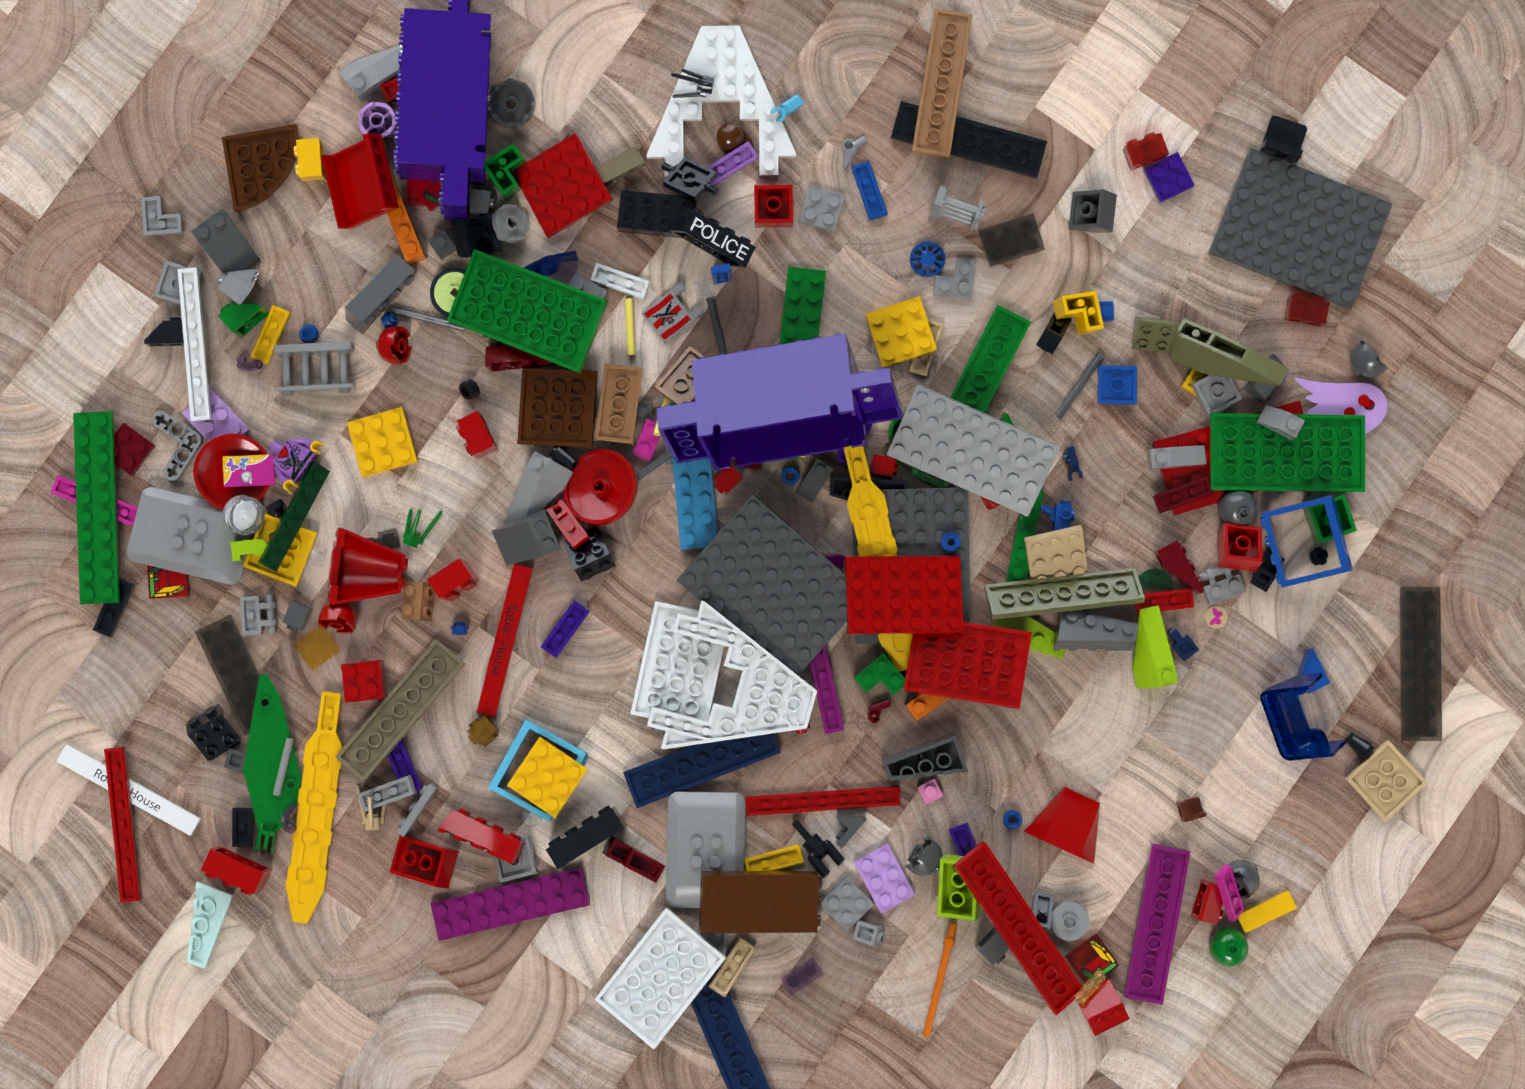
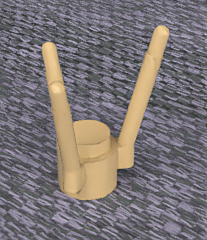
M356 785L357 796L361 793L359 785ZM358 797L365 830L381 829L380 824H384L387 804L382 806L380 817H378V813H373L371 797H368V814L363 811Z

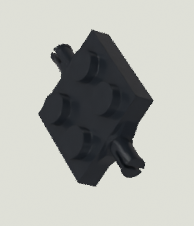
M684 157L675 166L663 162L661 165L662 170L669 172V175L663 181L664 187L694 202L705 191L717 195L716 193L719 191L718 187L711 185L717 177L716 171L687 157Z

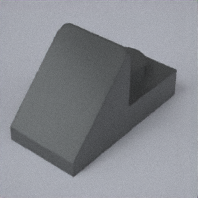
M863 815L836 817L847 829H842L836 835L837 841L835 843L842 849L867 818Z
M1035 891L1032 912L1042 927L1050 930L1054 895Z

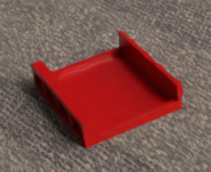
M367 133L363 135L362 141L333 155H321L338 229L356 228L399 208L382 134Z

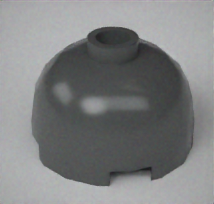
M1363 340L1350 353V361L1353 365L1350 368L1357 376L1361 374L1366 378H1374L1388 369Z
M1230 491L1224 497H1221L1218 503V514L1224 522L1247 526L1256 518L1258 512V504L1254 496L1248 491Z
M928 836L923 838L925 842L921 846L917 844L907 859L910 864L905 866L919 876L930 875L933 872H938L940 869L942 850Z
M1234 860L1228 865H1231L1241 899H1248L1259 888L1260 877L1258 869L1254 864L1247 861Z

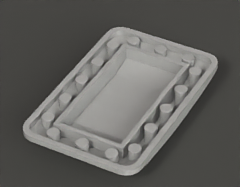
M148 487L141 494L127 548V556L133 562L234 585L242 578L243 564L247 555H243V561H232L230 542L251 540L254 529L245 534L235 533L229 530L223 521L224 509L210 504L205 499Z
M673 792L669 796L667 811L666 902L670 907L700 908L701 871H744L745 799L740 793Z

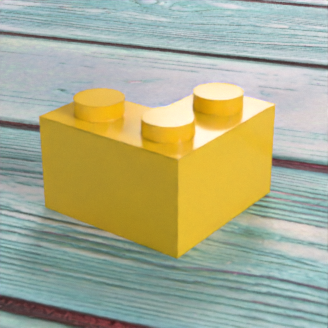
M1097 291L1065 295L1053 300L1056 320L1074 317L1077 335L1095 333L1104 328Z

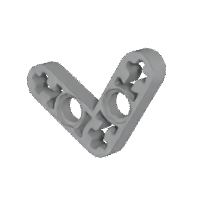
M158 411L152 416L153 425L181 442L164 468V476L168 480L178 481L182 478L201 448L203 437L200 433L168 413ZM164 416V420L171 424L169 426L163 423L159 424L158 417ZM174 426H182L183 431L180 435L173 433ZM197 435L196 439L198 440V442L192 443V445L190 446L192 442L190 440V437H195ZM185 445L190 446V448H192L193 451H191V450H189V449H187V448H184V446H185ZM186 451L188 459L182 462L179 460V453ZM176 461L177 463L182 464L183 467L181 468L180 466H178L176 468L177 465L174 464V462ZM176 468L177 475L171 476L169 470Z

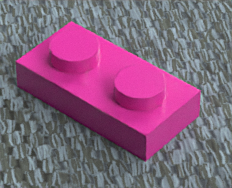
M647 418L633 451V455L647 461H651L661 435L655 436L653 434L656 425L655 421Z

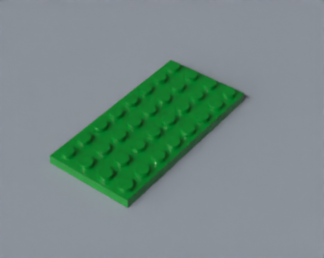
M474 249L447 321L581 374L609 301Z
M1211 413L1210 490L1365 492V415L1293 414L1305 421L1297 437L1289 440L1257 423L1260 414Z

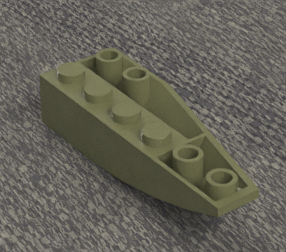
M1186 318L1182 320L1175 332L1169 355L1170 360L1202 374L1279 387L1289 371L1287 367L1258 351Z

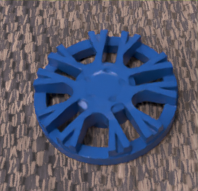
M928 241L919 243L910 254L911 268L922 277H933L939 274L945 265L943 249L937 243ZM928 245L934 246L932 251L928 250ZM921 246H924V247H925V250H926L925 252H923ZM917 249L921 252L919 256L914 254ZM938 249L939 252L934 255L933 252ZM942 255V261L936 260V256ZM913 258H920V261H913ZM934 262L941 265L940 268L934 265ZM921 263L922 267L918 271L915 265ZM932 266L936 272L930 274L929 267ZM924 267H927L926 274L922 273Z

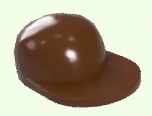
M732 122L725 123L718 129L716 135L717 144L726 155L748 141L754 149L752 140L738 124Z

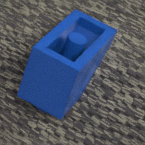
M1313 648L1305 650L1297 673V684L1300 690L1305 693H1312L1330 684Z

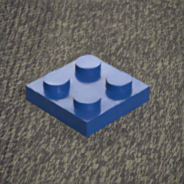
M1099 365L1097 404L1136 405L1137 366Z

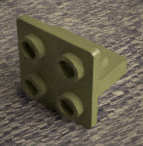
M1135 317L1132 349L1169 353L1177 323L1170 320Z

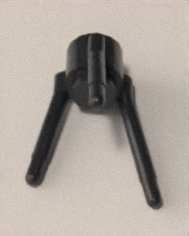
M686 69L681 71L696 78L671 73L672 77L698 83L697 90H701L695 93L674 94L673 98L706 97L707 94H712L714 79Z

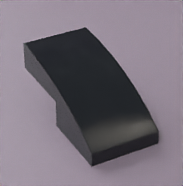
M1269 549L1262 557V564L1254 572L1249 582L1264 592L1268 591L1275 579V573H1277L1276 565L1273 566L1271 563L1270 554H1272V551Z

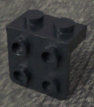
M1275 115L1272 116L1260 151L1265 152L1269 156H1277L1287 162L1296 163L1303 153L1301 147L1307 127Z
M487 213L477 219L451 221L453 238L457 254L460 258L471 257L474 249L488 255L502 250L501 242L497 238L492 225L493 213Z
M598 527L585 531L590 539L576 549L571 546L568 540L564 541V546L573 568L581 582L616 566Z
M219 704L207 708L203 714L191 718L186 724L188 737L208 761H212L240 743V737L224 718L223 708Z

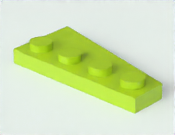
M1022 616L993 620L992 626L1032 632L1030 649L1063 659L1066 649L1053 651L1056 633L1031 617Z

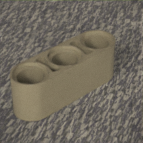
M633 147L595 167L605 186L641 169L646 163L638 148Z

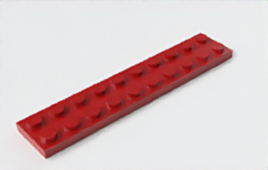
M982 841L953 865L1054 1015H1058L1085 992L986 842Z

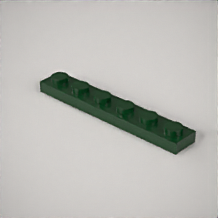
M311 462L258 561L259 564L273 572H277L330 473L329 470L316 462Z

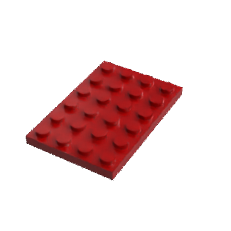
M846 556L844 558L847 635L964 633L960 556Z
M963 622L964 633L913 634L904 691L1020 710L1032 632Z

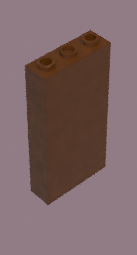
M701 871L699 929L701 933H817V928L821 926V916L818 915V907H821V896H818L819 888H822V877H819L817 871Z

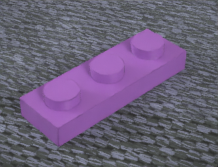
M749 141L708 166V168L716 171L717 175L711 185H718L759 159Z

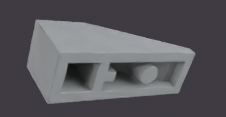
M1200 445L1150 449L1147 451L1148 470L1206 465L1205 447Z

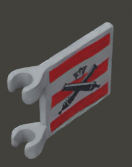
M682 282L678 283L671 291L641 313L664 344L705 313L699 306L689 314L676 296L686 290Z

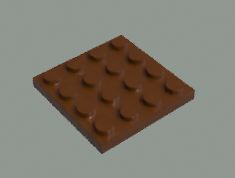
M522 368L517 444L593 448L598 372L582 370L580 374L573 370Z

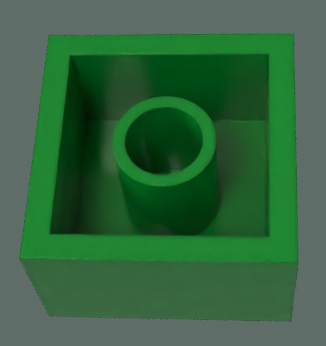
M1345 494L1334 497L1343 534L1346 535L1357 531ZM1322 503L1303 508L1314 543L1317 544L1333 539L1325 504Z

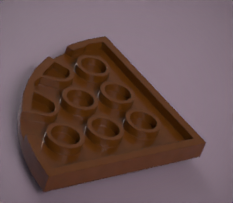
M297 124L222 137L235 212L250 209L264 202L286 181L296 160L294 146H297L296 140H299Z

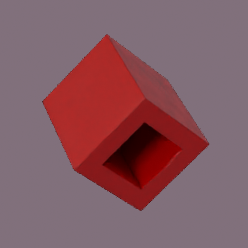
M874 454L869 473L891 479L892 475L896 476L899 464H895L896 459Z
M730 465L729 469H724L713 480L716 483L714 487L719 493L725 492L728 495L743 480V477Z

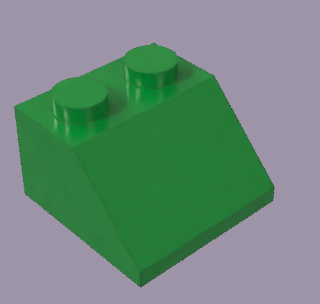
M231 303L230 305H225L220 310L221 313L218 317L235 335L243 338L268 316L269 311L260 304L241 303L239 305L238 303Z

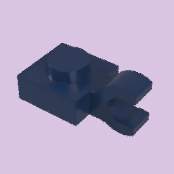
M1074 446L1064 449L1065 453L1062 454L1065 465L1068 464L1070 468L1067 478L1069 481H1073L1072 473H1077L1079 479H1081L1083 474L1079 468Z
M1175 627L1167 631V634L1175 641L1171 647L1182 661L1185 662L1199 651V648L1187 634L1182 637Z

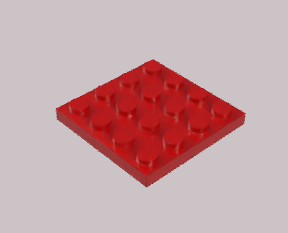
M577 133L572 134L512 172L547 238H551L613 200Z

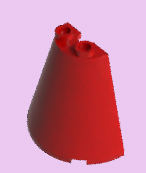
M337 528L335 533L337 539L333 542L329 569V605L399 594L401 589H405L406 578L402 577L403 570H407L408 559H405V554L344 528Z

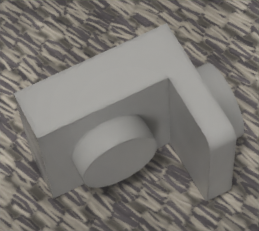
M858 920L853 939L871 946H881L885 940V927Z

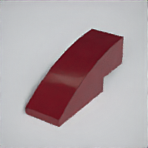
M614 836L610 837L602 851L605 856L655 883L665 868L664 864Z

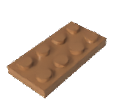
M605 363L595 440L633 445L643 368Z

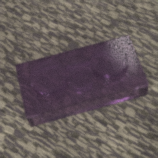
M812 957L781 977V980L789 993L793 995L824 973Z

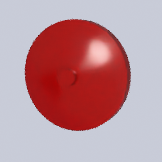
M224 434L211 439L200 449L194 461L193 477L199 493L210 504L224 509L226 503L237 495H246L252 497L257 502L260 501L270 485L224 487L223 456L268 455L265 449L254 439L241 434Z
M596 449L583 454L578 458L579 463L577 467L573 470L569 468L574 473L563 490L566 505L575 517L591 525L613 523L622 518L635 501L638 490L635 469L625 457L612 450Z

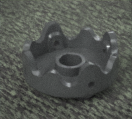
M510 78L504 82H496L492 85L487 98V107L496 123L506 128H517L523 126L533 116L535 99L526 83ZM509 100H515L517 102V105L514 109H508L506 107V104Z

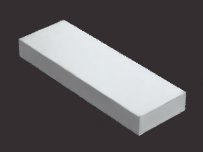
M596 263L590 279L593 283L642 300L645 299L650 285L648 280Z

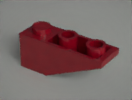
M1174 541L1154 552L1164 571L1189 589L1192 588V591L1196 594L1204 592V583L1200 577H1196L1194 573L1195 566L1191 560H1187L1185 556L1186 550L1182 543Z

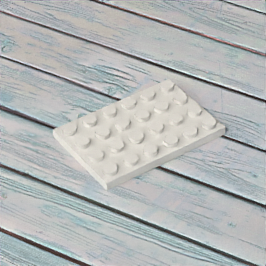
M655 601L630 714L649 718L651 708L656 707L708 721L724 646L673 632L677 613L697 617L698 610Z
M665 908L595 1000L652 1049H655L727 957L669 908Z

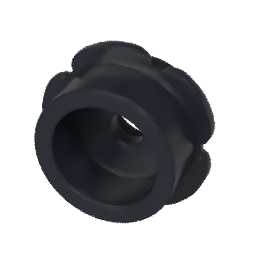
M1315 547L1310 552L1309 558L1312 564L1318 566L1324 565L1327 562L1328 552L1323 550L1322 547Z

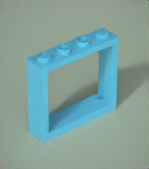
M526 719L488 788L541 818L550 821L552 818H555L499 787L530 730L578 755L576 761L583 766L586 765L589 759L586 757L588 752Z

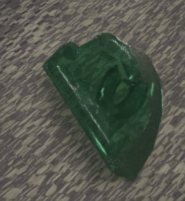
M1149 569L1139 575L1141 587L1173 589L1171 578L1162 570Z

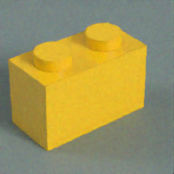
M320 138L296 140L297 146H294V155L298 157V164L295 165L296 175L302 181L326 180L321 155H324L323 142Z

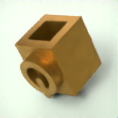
M487 715L483 716L480 720L476 718L468 725L470 727L467 731L470 734L468 738L474 745L478 743L485 748L499 736L496 733L499 729Z

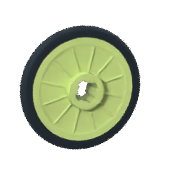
M445 269L432 281L430 287L431 302L438 312L447 317L455 300V297L450 292L454 288L456 290L459 289L466 271L464 269Z

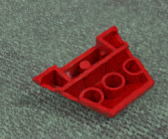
M1064 787L1024 832L1094 864L1100 803Z

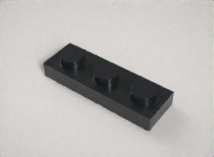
M120 578L121 603H105L94 625V631L111 638L113 637L135 584Z

